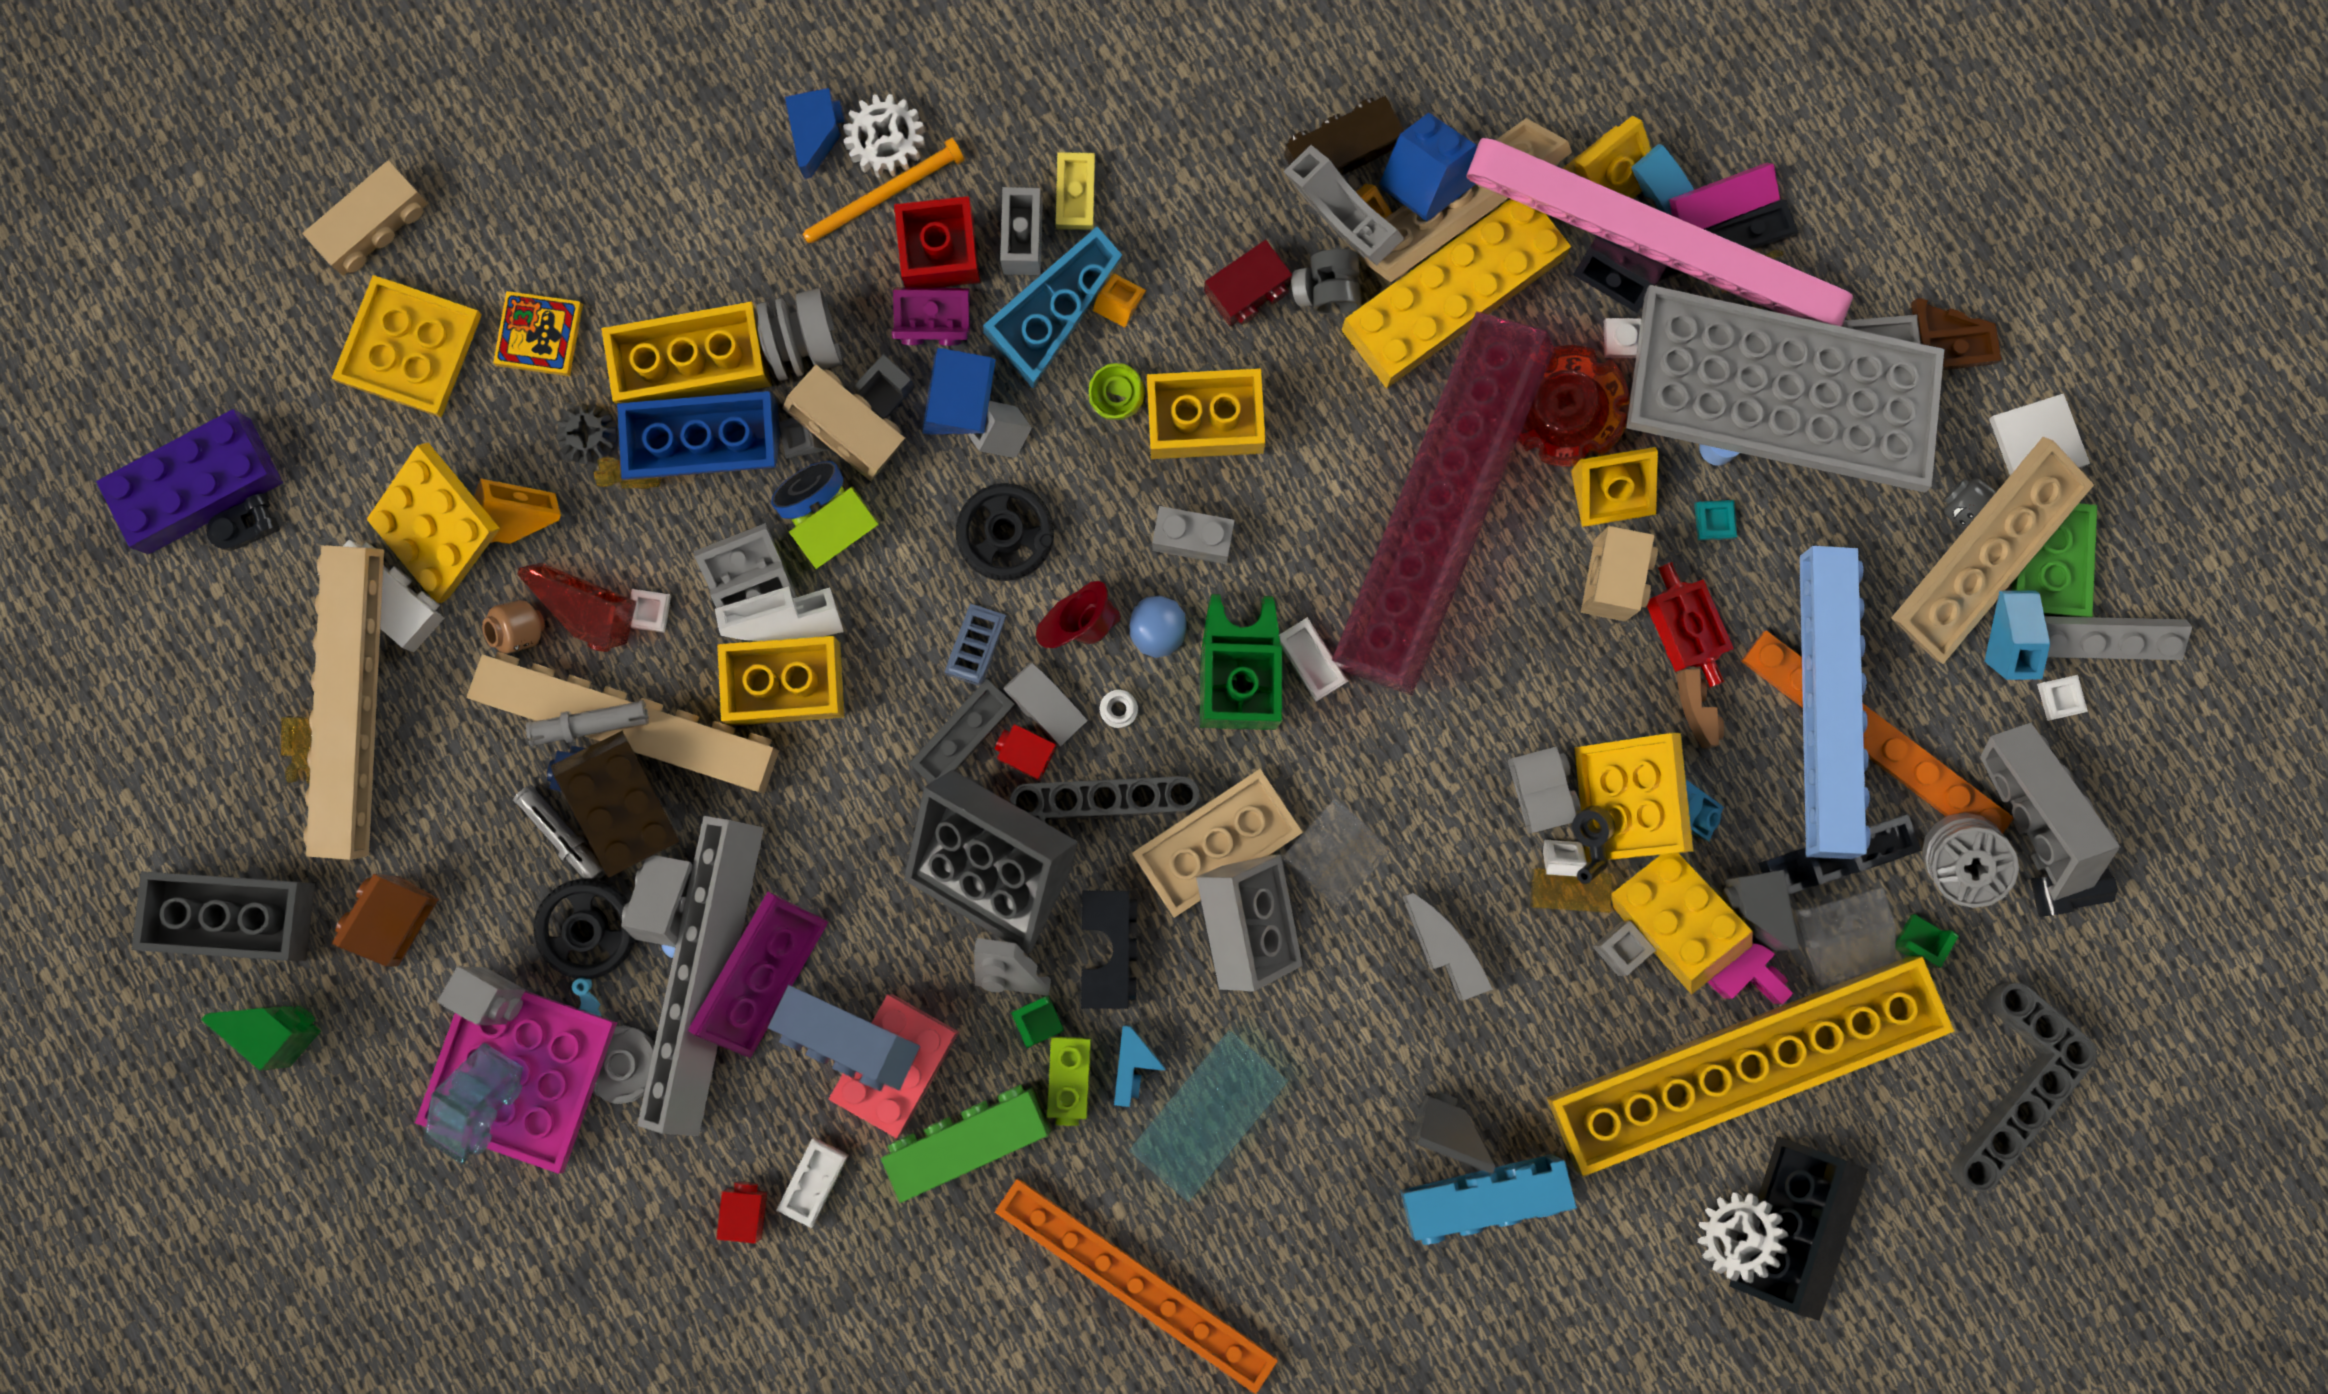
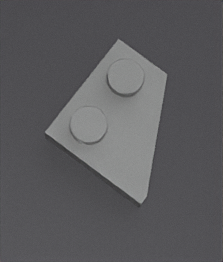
M982 938L976 939L974 949L975 986H981L990 992L1010 990L1045 996L1049 995L1051 979L1048 976L1038 977L1036 975L1038 966L1032 959L1024 955V951L1016 943Z

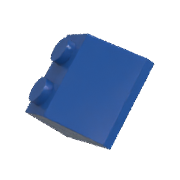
M1428 112L1399 135L1380 180V187L1428 222L1476 185L1466 175L1477 146Z

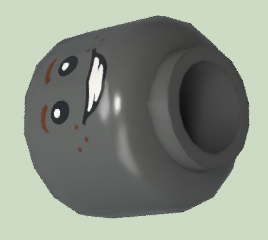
M1964 478L1943 499L1946 503L1944 514L1964 531L1996 492L1979 478H1974L1970 481Z

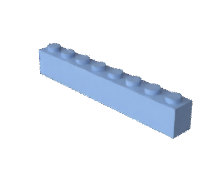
M1812 546L1800 555L1806 857L1853 859L1866 854V849L1869 847L1871 840L1870 829L1866 826L1865 810L1869 806L1870 795L1864 782V772L1868 767L1869 757L1867 750L1863 746V733L1866 731L1868 720L1866 712L1862 709V695H1864L1866 690V676L1861 672V658L1865 652V638L1863 635H1860V620L1864 615V601L1862 598H1859V583L1863 577V564L1861 561H1858V548Z

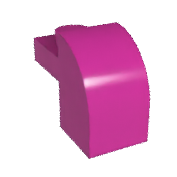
M1752 943L1751 948L1707 982L1724 999H1733L1749 981L1773 1004L1783 1005L1793 994L1785 986L1788 982L1787 978L1775 967L1770 965L1767 968L1765 966L1775 953L1762 945Z

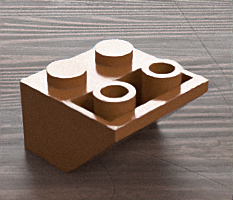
M373 874L372 877L367 878L360 885L356 893L358 900L351 912L345 913L337 923L335 928L337 935L332 944L386 967L399 966L439 899L400 876Z

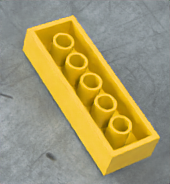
M1509 199L1346 317L1342 332L1387 389L1563 261L1571 245L1545 213Z

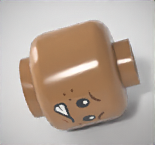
M523 600L492 607L487 614V618L483 620L482 625L487 643L504 654L536 646L545 627L540 611L535 610L529 602Z

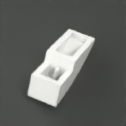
M788 586L715 609L721 636L741 640L770 641L825 637L844 632L830 587L793 598Z

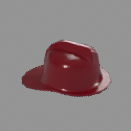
M1092 581L1077 592L1057 602L1037 625L1036 639L1038 644L1044 648L1054 649L1072 640L1084 644H1096L1101 641L1110 629L1121 620L1119 611L1108 600L1106 584L1101 581Z

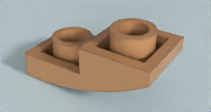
M1684 669L1677 673L1680 700L1688 724L1703 749L1719 746V740H1722L1724 736L1723 718L1718 717L1717 707H1702V702H1705L1707 697V685L1705 679H1701L1700 669Z

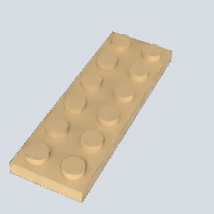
M1527 118L1496 139V141L1555 166L1572 153L1566 139ZM1476 184L1428 222L1403 205L1386 217L1385 220L1400 232L1404 240L1377 266L1367 257L1363 258L1360 254L1359 260L1392 282L1396 278L1405 275L1410 268L1427 256L1436 253L1442 245L1456 235L1464 233L1470 225L1484 215L1493 212L1508 197Z
M2042 437L1891 619L1932 658L1944 664L1998 600L1999 591H2005L2094 484L2054 440Z

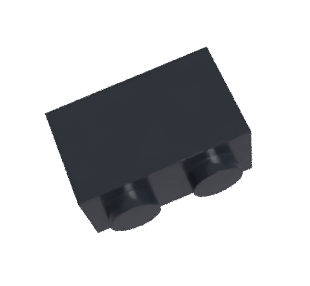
M1596 236L1573 276L1638 313L1644 304V297L1649 285L1655 286L1667 265Z

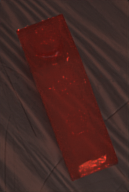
M543 563L518 568L517 575L573 637L587 642L589 648L601 652H607L611 648L627 644L637 601Z

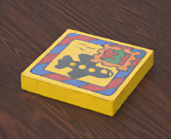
M506 291L493 364L499 367L570 376L583 304L580 301Z

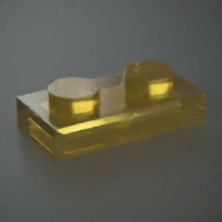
M1532 869L1530 908L1610 913L1612 874L1600 873L1588 884H1583L1578 880L1577 876L1546 874V869Z

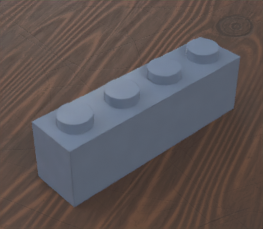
M788 985L768 1026L769 1029L782 1035L779 1040L780 1043L797 1051H801L802 1047L805 1046L808 1048L806 1056L826 1065L829 1059L835 1061L832 1066L833 1069L854 1078L856 1072L862 1074L859 1082L878 1091H882L884 1085L900 1091L920 1048L919 1045L790 985Z

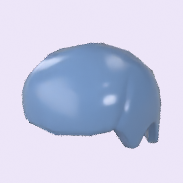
M1162 595L1146 597L1139 601L1131 613L1130 637L1134 645L1143 654L1154 658L1169 656L1182 645L1185 639L1187 628L1185 613L1175 600Z

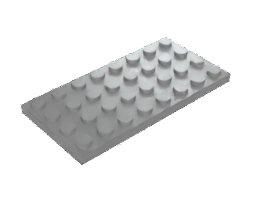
M1649 285L1644 297L1626 428L1925 493L1932 487L1944 349Z

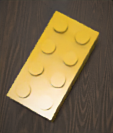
M752 302L601 328L612 400L616 405L618 403L726 395L772 386L768 361L763 352L758 333V313Z

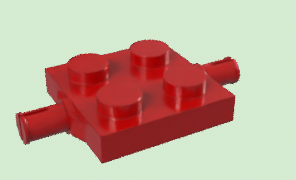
M1673 562L1658 567L1657 569L1667 589L1660 595L1650 598L1647 608L1674 671L1677 672L1690 666L1701 667L1709 688L1725 682L1715 660H1718L1722 654L1734 648L1704 579L1694 583H1681Z

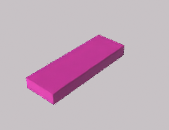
M1764 163L1669 199L1672 216L1705 229L1780 200L1774 164Z

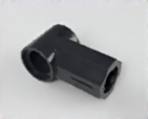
M2105 869L2094 887L2053 901L2047 889L2053 885L2049 876L2030 878L2038 917L2074 912L2075 908L2115 902L2116 893L2118 892L2116 880L2111 875L2109 869Z

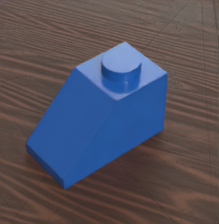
M829 88L785 97L798 166L804 179L812 178L841 136L839 123L845 122L841 101L833 100Z

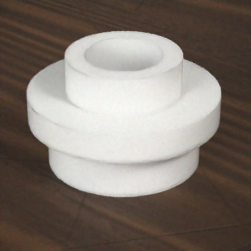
M1114 690L1103 697L1100 703V714L1106 724L1114 728H1124L1136 719L1138 705L1135 698L1129 692ZM1117 702H1121L1126 706V712L1122 716H1115L1111 711L1112 706Z

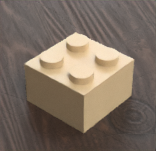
M1608 526L1594 539L1581 613L1626 622L1637 614L1641 607L1647 606L1651 592V585L1646 584L1648 570H1653L1658 554V548L1652 547L1654 535Z

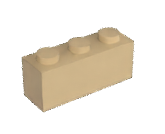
M387 160L302 234L324 259L344 276L348 272L353 273L361 269L366 263V256L373 250L389 245L395 237L394 232L405 223L411 224L417 221L422 216L423 208L428 202L401 172Z
M816 364L786 397L782 408L870 481L887 464L905 439L895 423L887 418H880L871 410V406L866 399L858 394H851L842 386L841 380L833 372L827 369L822 370Z

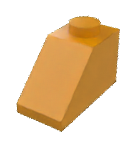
M480 478L474 494V498L500 528L490 543L496 541L511 544L559 521L561 516L556 494L553 492Z

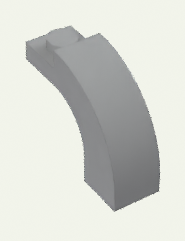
M1312 145L1283 171L1319 215L1363 258L1367 257L1376 266L1404 240L1400 232L1375 212L1352 189L1332 162Z

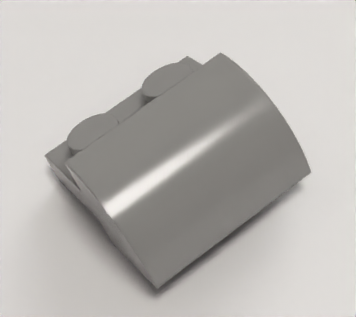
M766 523L694 551V557L708 584L710 596L716 608L788 586L793 598L797 597L782 554L778 551Z

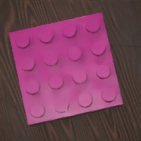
M525 991L521 997L523 1005L520 1012L512 1021H508L507 1024L476 1025L455 1013L415 1123L557 1174L564 1173L617 1022Z

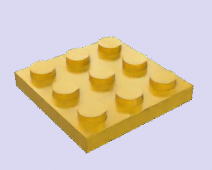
M372 275L332 379L338 383L442 418L482 314L478 310Z
M429 442L415 447L367 517V521L428 595L438 604L446 601L453 594L500 530L499 526Z
M1667 733L1574 747L1581 811L1589 806H1600L1612 815L1615 822V832L1605 842L1607 860L1693 851L1681 733ZM1593 819L1594 826L1601 829L1600 824ZM1584 845L1586 862H1590V849Z

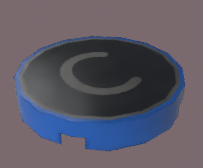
M832 461L812 464L798 471L781 484L772 496L771 504L782 518L795 519L805 516L812 511L809 506L817 501L820 505L826 504L838 493L843 484L842 473L839 467Z

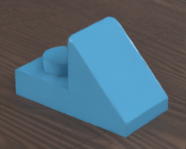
M1123 1025L1114 1105L1130 1107L1131 1098L1139 1099L1141 1075L1134 1074V1067L1164 1071L1165 1067L1132 1026Z

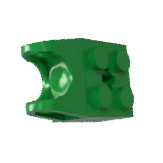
M1211 594L1200 658V728L1276 730L1282 722V646L1280 644L1273 596H1263L1261 614L1254 625L1238 627L1226 618L1221 595ZM1236 681H1242V686L1249 688V691L1246 690L1244 694L1238 693L1233 686Z

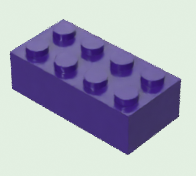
M232 409L97 480L96 483L128 546L149 555L208 524L216 514L243 503L250 496L264 494L283 484V481L251 419Z

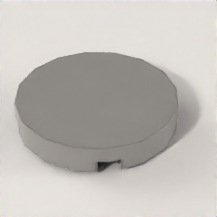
M626 1025L617 1026L593 1094L614 1104L634 1102L643 1097L655 1045L652 1038L640 1029Z

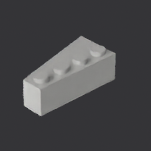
M2032 723L1991 736L1980 758L2002 801H2011L2013 805V823L2019 834H2028L2036 851L2031 856L2038 870L2046 869L2053 883L2052 886L2047 888L2053 901L2094 887L2120 848L2112 830L2104 825L2094 811L2092 802L2081 793L2072 780L2069 770L2064 765H2061L2051 751L2046 738L2039 734Z

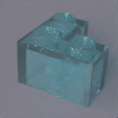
M484 1042L432 1093L424 1140L462 1165L474 1153L477 1155L481 1154L492 1139L490 1128L497 1116V1111L504 1104L507 1106L511 1105L522 1090L520 1079L523 1066Z

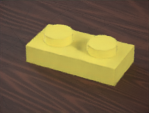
M1057 152L1056 229L1093 230L1095 153Z

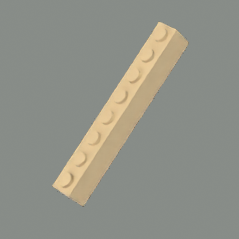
M321 545V555L317 560V571L320 575L319 593L315 599V610L318 614L317 632L313 639L316 662L315 671L311 678L314 702L313 710L309 717V725L312 729V743L307 757V763L310 768V784L305 796L306 805L308 806V824L304 830L303 837L307 857L352 860L369 856L384 564L383 549Z
M497 652L495 658L481 655L466 697L470 700L535 721L560 717L561 712L566 711L576 714L633 703L625 700L627 697L625 692L605 686L603 693L589 689L591 682L569 675L567 681L553 677L555 670L533 663L531 670L517 666L518 658L501 652ZM641 698V700L645 701L646 707L644 709L647 708L648 725L632 726L585 736L602 741L623 730L634 753L765 794L779 750L770 747L772 740L750 733L748 739L734 735L736 728L713 721L712 727L698 724L699 716L677 709L676 715L673 716L661 712L662 704Z

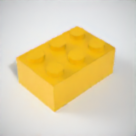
M1261 368L1147 374L1151 459L1264 453L1265 427Z
M834 636L717 644L721 721L727 725L739 726L845 718L841 646Z
M1679 853L1658 856L1611 894L1613 908L1624 921L1630 920L1656 949L1654 954L1691 994L1752 947L1753 931Z

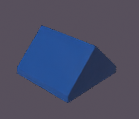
M937 348L933 360L922 433L930 435L984 433L996 360L991 357Z

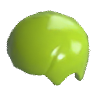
M1123 363L1107 364L1098 369L1089 382V402L1094 410L1103 418L1125 420L1136 414L1144 402V382L1141 376L1129 365ZM1107 392L1125 397L1126 399L1118 403L1113 402L1108 398Z

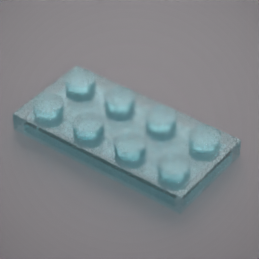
M1228 1030L1128 1151L1189 1202L1289 1080L1231 1030Z

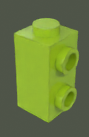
M1051 1037L1047 1117L1056 1118V1125L1079 1126V1119H1087L1092 1038Z

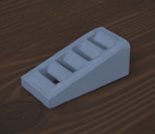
M970 603L944 672L946 676L980 686L985 681L1006 619L1005 614ZM974 617L994 622L993 629L973 624ZM970 631L988 636L989 640L987 643L969 638L968 634ZM968 645L983 650V656L980 657L964 652V646ZM960 659L979 664L977 671L959 666Z

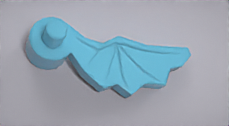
M585 977L577 978L572 983V991L580 997L581 1006L579 1009L602 1016L599 1011L601 1004L595 996L588 992L592 987L591 979H585Z

